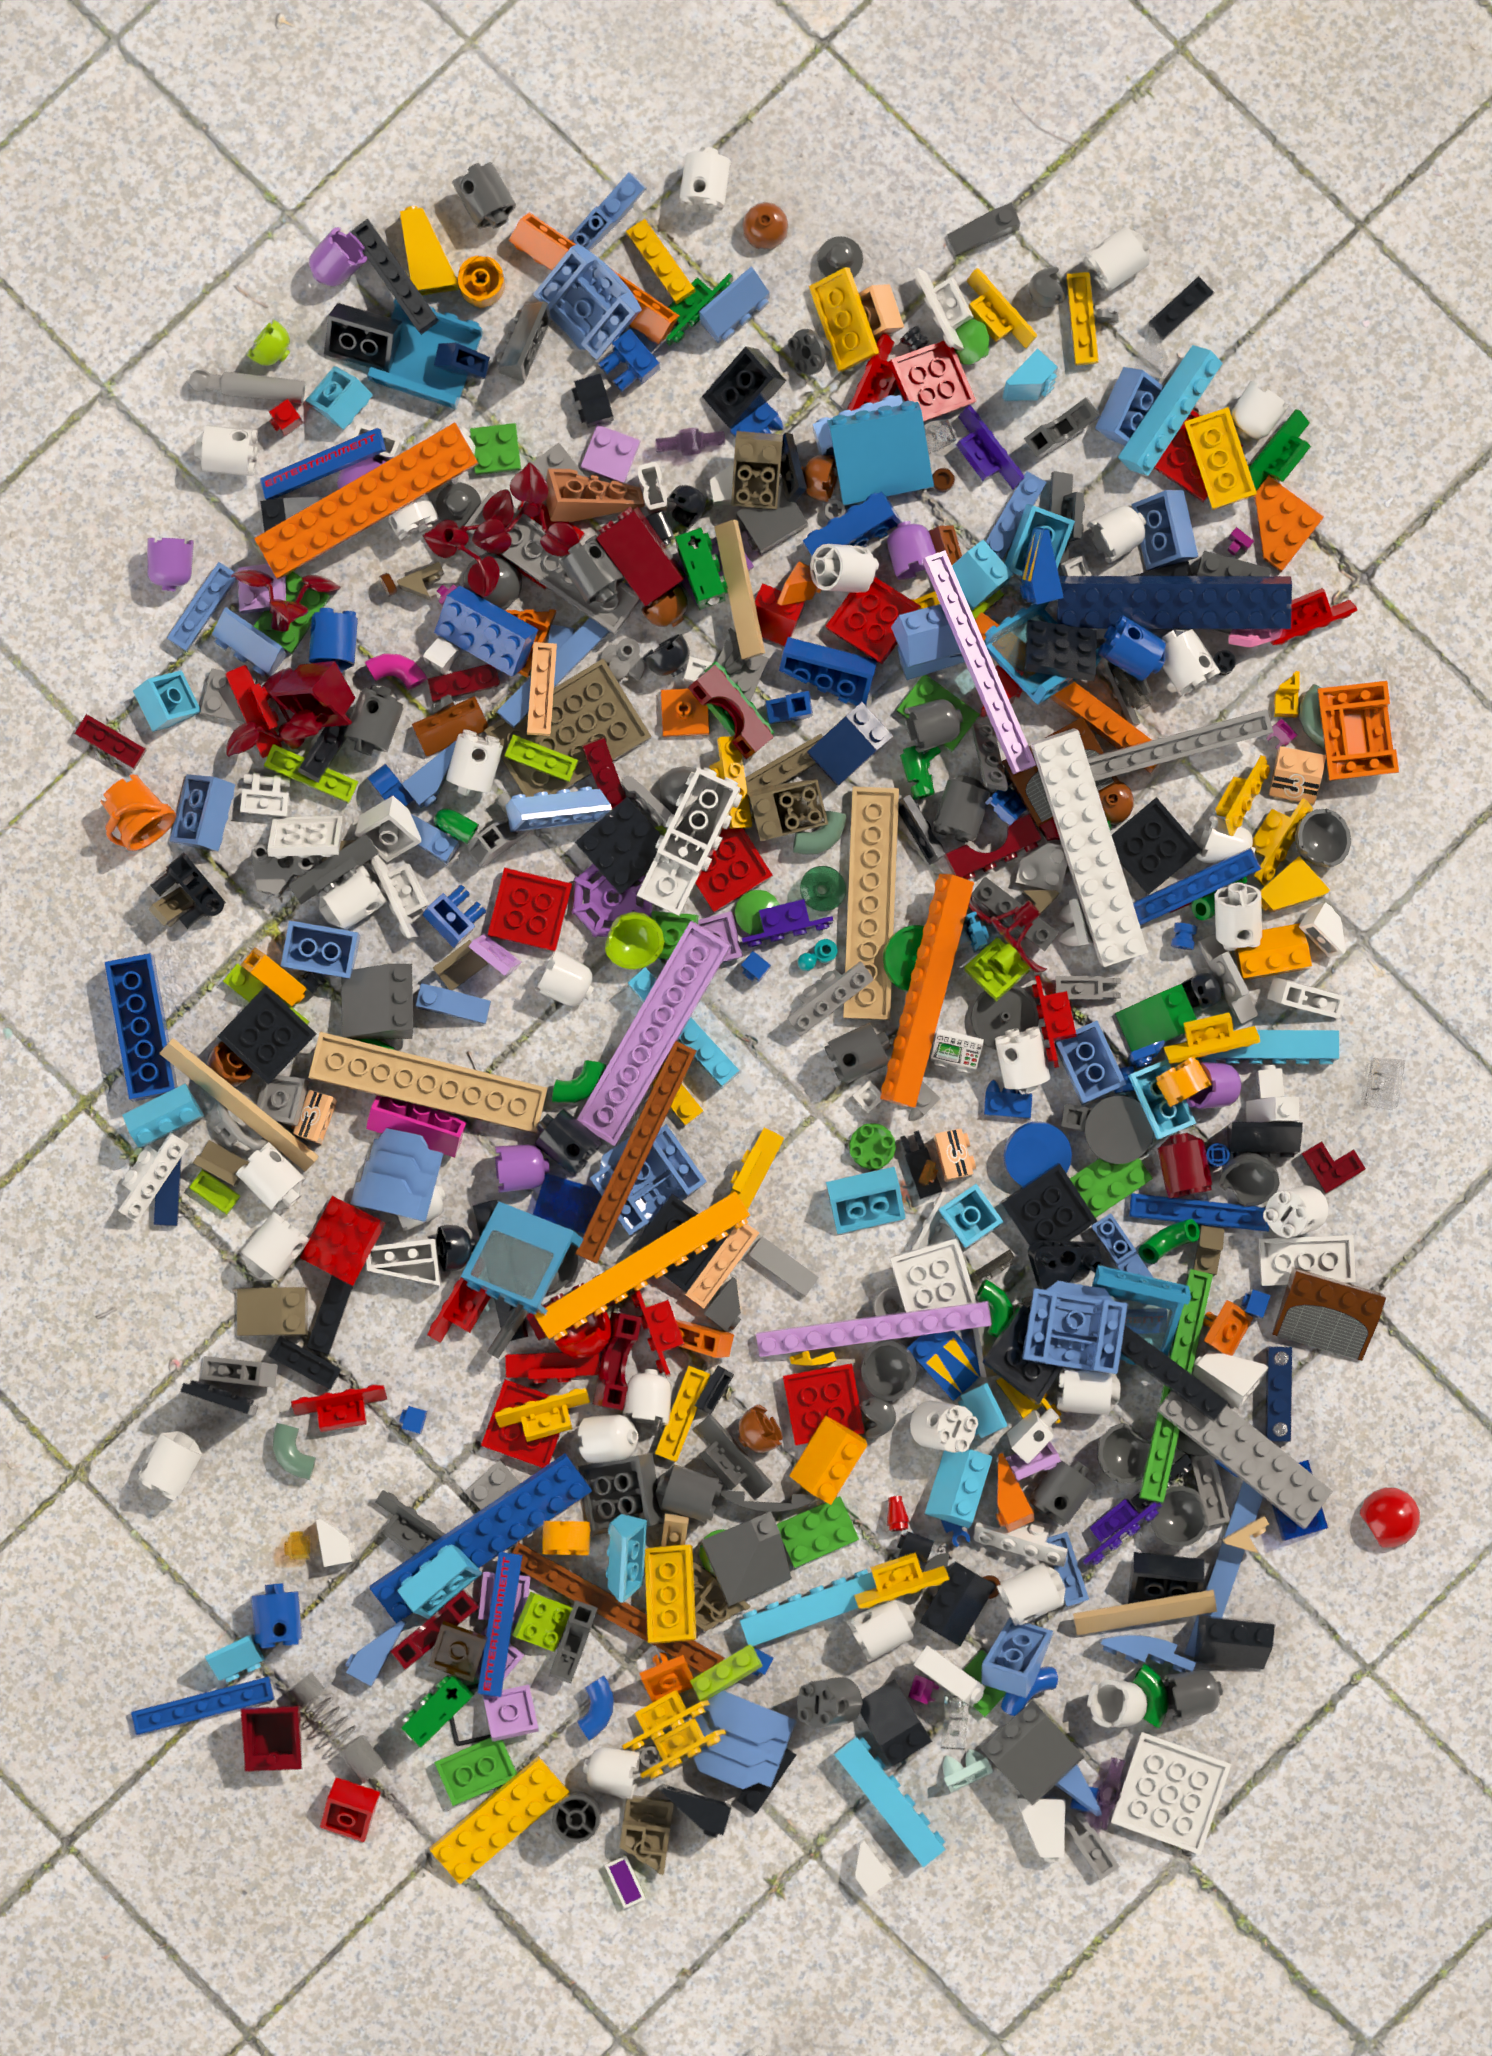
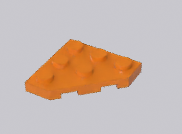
M1268 476L1256 491L1257 496H1254L1262 555L1266 562L1282 573L1323 520L1324 516L1272 477Z

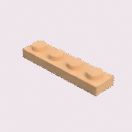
M534 642L527 735L550 736L557 644Z
M748 1224L738 1230L734 1227L685 1295L705 1309L757 1238L759 1232Z

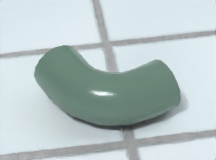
M1313 684L1301 702L1299 719L1307 736L1315 744L1323 748L1325 744L1317 690L1321 687Z
M825 811L828 820L827 825L820 826L813 832H796L793 853L804 855L820 854L831 849L842 835L847 815Z
M276 1423L273 1434V1451L277 1462L285 1471L299 1478L310 1480L316 1457L305 1455L297 1449L296 1439L299 1428Z

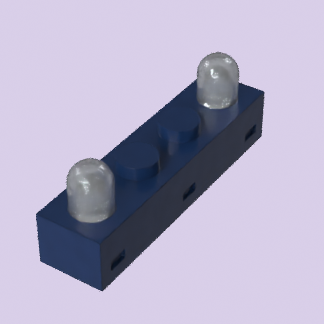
M1269 1346L1266 1352V1366H1268V1370L1266 1372L1265 1437L1270 1441L1291 1442L1292 1347Z

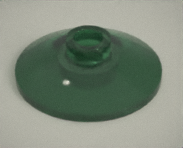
M816 866L808 870L803 876L800 883V894L802 899L805 900L806 905L820 912H827L837 908L842 903L846 894V884L842 875L837 870L828 866ZM818 887H823L825 894H820Z

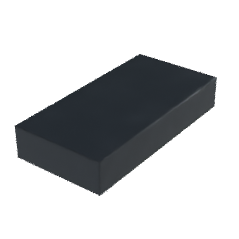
M718 1365L694 1406L709 1415L712 1414L734 1374Z

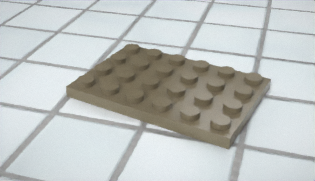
M604 659L599 660L554 688L550 736L527 735L528 715L515 728L502 719L484 730L488 736L499 739L500 745L503 746L501 759L526 797H532L539 792H548V795L556 794L557 791L568 789L590 776L592 772L582 747L583 744L604 737L614 761L652 738ZM516 735L577 759L578 764L570 783L505 758V753L512 736Z

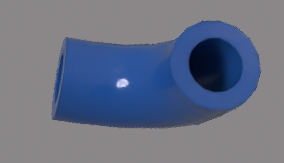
M1051 1666L1041 1667L1036 1681L1026 1698L1006 1692L1001 1703V1709L1009 1715L1016 1716L1026 1707L1028 1701L1034 1695L1042 1691L1054 1690L1058 1684L1056 1669Z
M605 1675L585 1687L590 1698V1708L588 1713L577 1722L589 1741L607 1727L613 1714L614 1695Z

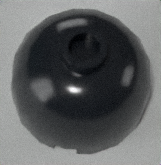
M677 634L660 643L659 647L654 651L653 649L648 651L642 659L655 674L660 676L671 674L672 677H675L684 671L683 666L688 662L690 651L683 635Z
M448 1224L437 1228L436 1240L437 1247L440 1246L441 1255L438 1256L442 1271L462 1269L467 1265L471 1253H473L476 1247L475 1240L473 1238L470 1239L468 1232L463 1227Z

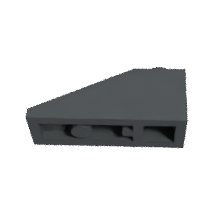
M1011 202L991 210L947 234L955 256H958L1019 231L1021 222Z

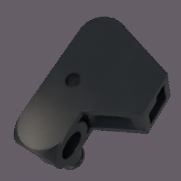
M184 852L166 866V873L150 885L159 896H162L175 883L177 885L180 884L195 901L193 903L194 906L179 917V920L187 929L203 916L209 918L210 916L220 914L226 904L225 900ZM210 899H213L210 904H207Z
M1038 1240L1031 1243L1028 1248V1258L1037 1286L1042 1290H1046L1057 1281L1070 1283L1077 1270L1093 1271L1096 1273L1098 1265H1105L1099 1252L1100 1246L1096 1243L1082 1241Z

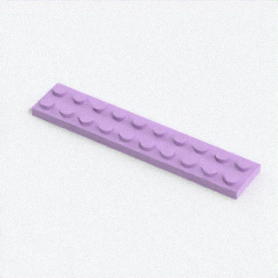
M690 921L577 1118L594 1134L613 1146H617L666 1061L674 1043L681 1035L732 946L693 921Z

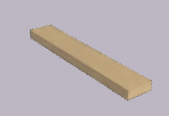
M733 519L714 526L724 576L728 586V596L741 659L747 660L765 654L739 524L738 520Z
M1214 1590L1078 1612L1073 1613L1076 1633L1077 1635L1212 1613L1217 1612Z

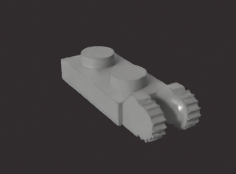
M624 777L622 779V787L626 797L636 799L635 803L642 811L647 810L651 814L652 820L658 826L663 825L668 830L666 823L672 813L634 777Z
M1056 976L1055 993L1067 991L1069 1000L1121 998V993L1103 992V984L1118 985L1121 984V978Z
M1079 1812L1076 1814L1077 1819L1083 1824L1086 1831L1078 1835L1075 1827L1069 1820L1065 1822V1826L1098 1878L1102 1880L1120 1866L1093 1826L1091 1827L1082 1813Z

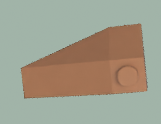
M548 468L547 470L549 493L546 499V506L551 521L574 522L623 512L629 507L635 509L636 507L643 508L645 506L640 487L617 481L607 483L598 480V476L591 475L588 478L577 475L578 471L571 469Z

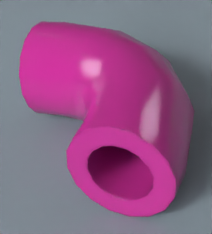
M384 653L365 661L375 681L386 676H394L404 683L407 690H411L427 680L423 670L413 660L401 654Z

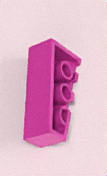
M377 1095L370 1109L366 1129L381 1134L387 1128L421 1135L426 1141L428 1149L455 1158L462 1142L466 1123L444 1111H435L428 1107Z

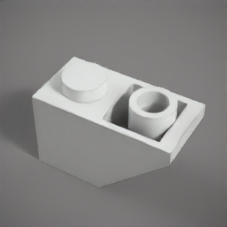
M863 1839L859 1844L855 1878L870 1897L892 1881L890 1874L893 1871L885 1861L880 1863L875 1856L879 1852L872 1842L866 1843Z

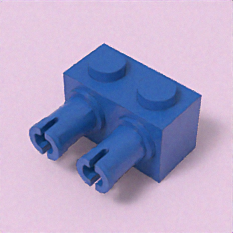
M631 329L627 330L612 343L613 352L598 363L606 375L621 362L627 365L628 369L613 380V383L616 387H619L618 389L621 392L636 379L644 384L660 370L659 361Z
M459 885L448 897L442 893L422 914L453 948L475 928L473 923L486 913L484 907L476 911L481 906L477 901L464 914L457 908L458 905L470 896L468 890L463 892L465 887Z

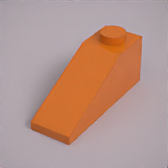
M798 561L784 584L777 604L786 605L811 600L816 592L821 593L822 589L818 588L812 581L809 565Z
M676 1319L684 1341V1345L679 1347L715 1358L730 1356L734 1334Z
M1001 1453L998 1454V1513L996 1518L1000 1526H1005L1009 1533L1033 1522L1034 1513L1004 1454Z

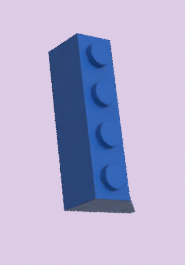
M881 491L880 493L868 496L866 501L859 506L854 505L850 507L843 516L831 519L822 529L810 532L803 542L811 556L823 544L866 547L870 539L878 537L880 540L888 536L887 531L894 527L897 528V525L902 520Z
M788 637L779 671L805 684L809 682L817 686V690L823 693L827 691L839 697L838 700L845 704L849 702L858 706L861 702L865 705L867 703L877 661Z

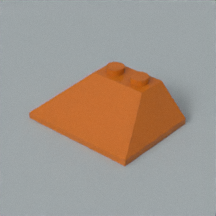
M1379 681L1318 688L1329 781L1399 773L1397 751L1393 749L1388 705L1390 704L1388 682Z

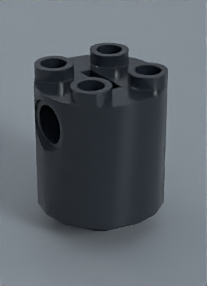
M562 1109L554 1118L546 1114L536 1127L541 1132V1135L536 1140L535 1145L570 1174L580 1173L588 1163L586 1160L587 1156L595 1154L602 1145L599 1141L600 1138L565 1109ZM573 1144L578 1145L580 1149L579 1154L574 1151Z

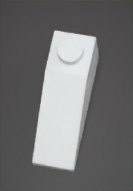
M1274 976L1267 999L1339 1019L1345 996Z

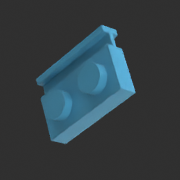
M976 911L967 914L964 920V924L968 926L966 931L972 942L973 952L982 950L988 943L987 939H989L986 927L981 926L980 921L976 922L975 920Z

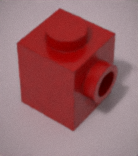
M288 399L269 411L271 416L270 424L276 432L280 430L284 436L304 424Z

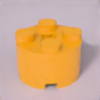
M478 255L468 258L460 266L458 285L461 295L469 304L477 308H484L495 304L501 298L505 290V280L502 268L496 260L488 256ZM478 279H481L482 281L485 280V283H484V284L478 283L477 280H478Z
M1194 1057L1176 1066L1177 1071L1173 1067L1156 1077L1157 1085L1170 1107L1211 1085L1199 1061Z
M544 1521L542 1554L556 1555L557 1550V1555H589L590 1522Z

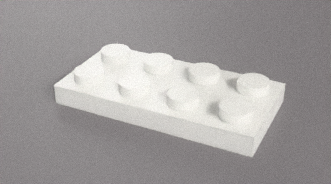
M1353 1235L1258 1239L1261 1286L1287 1285L1292 1267L1345 1283L1356 1282Z

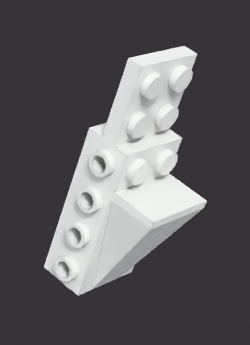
M706 767L703 770L697 768L695 773H690L686 782L688 789L685 794H680L676 802L678 809L675 815H670L666 823L668 830L665 836L661 835L655 846L658 849L657 854L637 894L638 897L680 916L702 870L707 871L712 861L709 856L712 855L713 850L718 849L722 840L719 837L722 828L727 829L731 822L732 816L729 814L732 808H737L742 799V795L739 794L741 790L740 787H737L738 783L727 777L723 780L716 776L717 773Z

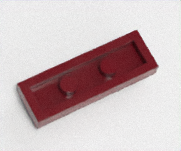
M490 664L427 679L433 703L441 701V698L446 695H451L454 698L501 686L497 668Z
M88 714L85 715L74 733L134 770L147 751L144 747Z
M602 737L583 744L582 747L597 789L602 791L610 803L611 809H613L626 796L605 738Z

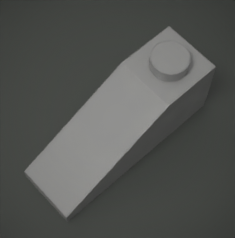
M204 1356L201 1379L275 1388L278 1364Z

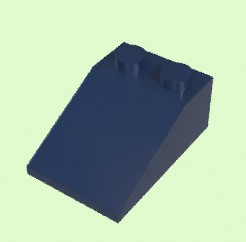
M861 702L811 747L807 754L838 787L884 747L893 735L866 705Z

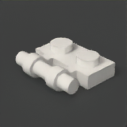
M255 772L253 775L244 774V783L252 784V790L242 789L240 812L287 817L290 794L280 791L281 786H291V778H285L277 774L274 776H263L261 773ZM260 785H271L273 790L261 791Z

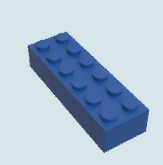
M151 953L106 961L104 963L129 1100L134 1102L159 1097L177 1088L178 1085L174 1065L159 1054L170 1041L155 958Z

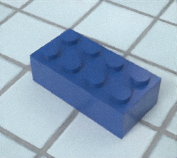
M458 586L446 596L434 633L513 677L525 667L538 629L464 587Z

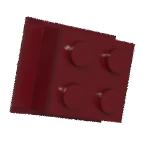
M335 661L300 664L287 679H281L270 692L271 696L285 710L290 709L294 714L306 709L311 710L315 715L318 732L322 727L352 724V721L345 713L356 697Z
M300 1706L242 1708L241 1726L245 1772L302 1769Z

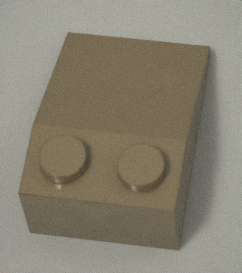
M308 1288L237 1289V1336L308 1335Z

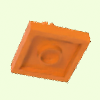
M688 688L661 690L663 737L710 735L708 707L701 705Z
M1226 1300L1218 1316L1212 1312L1205 1314L1210 1320L1204 1318L1203 1325L1211 1329L1204 1341L1218 1352L1233 1356L1253 1317L1236 1304Z
M659 1653L662 1660L661 1663L656 1654L652 1658L655 1667L639 1673L652 1703L677 1690L678 1693L693 1688L690 1680L694 1679L683 1655L668 1661L666 1653Z

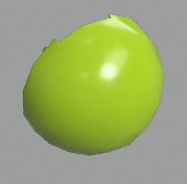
M630 912L622 914L614 920L605 945L606 954L613 963L622 968L635 970L647 967L655 962L662 953L664 946L662 930L653 918L644 913Z

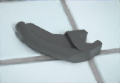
M732 628L728 630L732 642L733 652L725 663V670L728 675L740 670L747 662V660L741 659L737 634Z

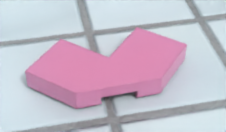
M1232 629L1229 636V644L1252 648L1279 639L1283 629Z

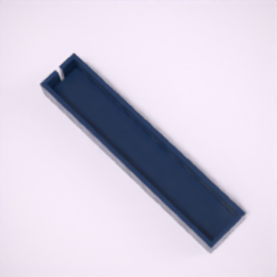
M1059 576L1064 598L1058 599L1057 624L1079 628L1108 629L1110 626L1115 627L1120 616L1124 615L1145 629H1291V576Z

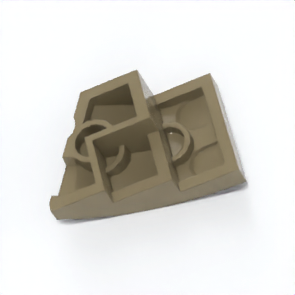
M693 1560L695 1619L697 1626L707 1631L715 1627L717 1623L725 1622L731 1616L743 1610L746 1611L751 1607L745 1600L728 1606L716 1577Z
M633 1795L632 1799H626L620 1848L656 1870L658 1874L664 1875L674 1803L666 1799Z

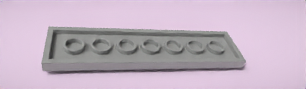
M490 491L465 526L479 525L486 521L482 515L483 508L486 502L495 494L494 492ZM515 507L513 519L519 513V510ZM523 514L512 530L508 532L512 538V543L507 551L500 553L501 556L614 635L640 601L634 590L621 583L616 588L619 594L609 602L604 604L602 602L586 604L558 562L562 557L549 554L541 546L540 539L546 534L543 532L541 525ZM469 530L467 532L473 535L475 530Z
M1170 1391L1156 1410L1303 1529L1309 1525L1333 1492L1228 1406L1224 1408L1213 1422L1173 1391Z

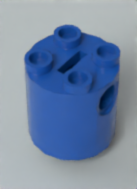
M320 608V612L312 614L309 649L310 663L335 661L341 672L354 666L358 624L356 612L342 611V613H334L332 608Z
M1122 615L1115 627L1110 626L1104 634V638L1107 640L1097 652L1099 656L1139 681H1143L1151 672L1157 674L1166 660V642Z
M284 1583L265 1585V1594L251 1596L255 1644H259V1648L276 1647L275 1642L282 1641L285 1646L298 1645L299 1639H303L299 1592H284ZM276 1623H281L283 1631L280 1635L276 1636L273 1633V1627Z

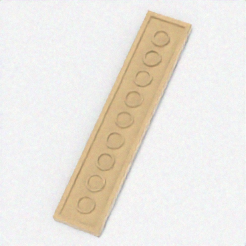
M852 787L845 972L861 961L873 977V981L844 1003V1019L890 1020L891 981L884 970L883 952L887 941L894 931L899 788Z
M324 1032L319 1033L308 1077L537 1134L538 1131L536 1127L540 1122L548 1089Z

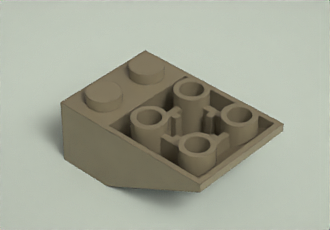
M737 431L731 506L777 509L782 434Z
M817 779L771 785L747 791L760 841L828 824Z

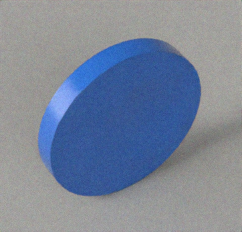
M1041 1121L1029 1122L1017 1128L1008 1138L1003 1154L1004 1164L1012 1179L1021 1186H1024L1057 1163H1060L1067 1173L1072 1160V1150L1065 1134L1054 1125Z

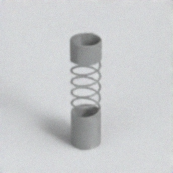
M311 1672L292 1687L289 1692L301 1707L309 1703L305 1708V1712H309L328 1701L312 1720V1722H316L335 1711L323 1724L320 1731H325L344 1720L329 1736L328 1741H332L351 1730L338 1744L336 1750L339 1751L348 1746L340 1755L352 1768L356 1776L364 1783L383 1768L386 1763L375 1752L376 1750L372 1748L373 1746L366 1741L367 1739H365L364 1735L340 1747L356 1729V1726H352L332 1738L348 1719V1716H345L324 1728L340 1710V1706L317 1718L332 1701V1697L308 1709L325 1690V1687L320 1684L319 1680Z

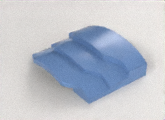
M579 244L572 246L533 294L540 302L548 303L551 320L572 339L579 349L587 350L596 360L601 357L611 343L617 339L642 310L638 301L621 278L601 259Z
M667 1124L660 1129L618 1218L630 1236L650 1223L671 1193L683 1201L707 1183ZM629 1138L602 1155L600 1171L590 1177V1180L602 1196Z
M386 1128L378 1139H374L369 1161L365 1163L361 1181L355 1184L350 1205L426 1222L444 1153L429 1150L426 1141L421 1135Z
M1057 1281L1046 1290L1034 1288L1022 1359L1081 1370L1117 1374L1128 1303L1114 1301L1105 1288Z
M723 1690L708 1700L710 1705L704 1708L705 1712L696 1717L704 1737L717 1730L724 1729L726 1732L725 1735L719 1737L721 1740L719 1743L711 1747L705 1745L700 1748L702 1752L694 1756L697 1768L704 1774L741 1789L757 1783L771 1787L797 1720Z

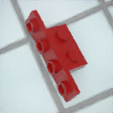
M882 333L879 340H877L876 345L879 354L871 357L867 362L863 377L857 384L856 393L852 402L849 403L847 410L853 411L859 409L863 404H874L882 401L887 396L894 395L898 384L887 361L894 346V341L887 334Z
M1323 588L1292 600L1291 629H1283L1280 638L1270 641L1272 645H1282L1288 639L1304 636L1310 630L1318 627H1326L1332 621L1339 618H1348L1352 613L1358 611L1357 606L1351 600H1347L1330 607Z
M247 665L225 673L245 722H254L256 728L263 727L277 734L274 728L278 726V715L274 708L270 709L267 702L269 700L265 687L261 688L260 683L255 685ZM259 732L260 737L256 747L262 758L268 757L273 744L283 748L281 742H278L277 739Z
M1040 975L1035 976L1036 984H1032L1034 998L1039 997L1041 1005L1036 1006L1039 1019H1044L1045 1026L1041 1027L1044 1041L1048 1040L1050 1045L1049 1048H1046L1048 1062L1053 1061L1054 1068H1059L1054 1042L1077 1037L1067 991L1044 996Z
M479 1258L472 1271V1276L478 1279L486 1268V1262L483 1258ZM461 1277L455 1283L454 1290L448 1300L443 1303L438 1317L432 1322L427 1336L441 1343L452 1323L470 1333L491 1296L487 1295L484 1289H480V1291L471 1289L467 1286L468 1282Z
M634 1289L635 1294H632L631 1297L635 1308H641L643 1314L640 1316L642 1318V1327L644 1330L648 1329L651 1336L647 1338L652 1352L656 1351L659 1357L658 1360H655L660 1374L664 1373L666 1378L670 1377V1371L663 1352L684 1345V1341L669 1300L646 1307L640 1290L636 1292Z
M563 1352L507 1354L505 1356L506 1377H528V1379H534V1383H547L548 1378H557V1382H571V1378H576V1376L599 1374V1353L590 1358H573Z
M370 1385L367 1388L347 1389L339 1393H323L316 1397H300L297 1400L291 1401V1406L295 1415L317 1412L320 1432L366 1425L365 1404L387 1400V1393L384 1385Z

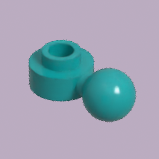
M830 939L818 941L812 954L803 953L799 956L797 961L799 968L803 971H810L815 967L817 961L821 963L832 962L838 952L837 946ZM828 947L830 953H823L822 948Z

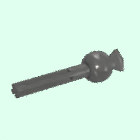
M548 1252L545 1262L538 1261L529 1268L527 1281L530 1285L522 1297L527 1299L534 1297L554 1257L553 1253ZM565 1256L561 1264L568 1260ZM558 1271L546 1293L552 1291L559 1282ZM518 1304L514 1308L487 1350L495 1358L499 1359L528 1314V1311L523 1309V1305Z

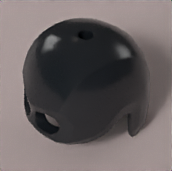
M679 485L667 497L668 502L677 504L672 512L673 519L687 528L693 526L705 510V497L693 486Z
M1197 974L1181 983L1192 1008L1200 1006L1201 1010L1208 1009L1217 1004L1222 997L1219 982L1213 974Z

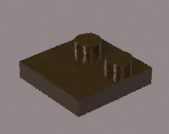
M443 1621L428 1666L473 1682L488 1637Z

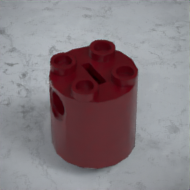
M1181 1133L1169 1136L1157 1148L1166 1194H1168L1169 1198L1212 1190L1211 1186L1213 1184L1204 1139L1190 1133Z

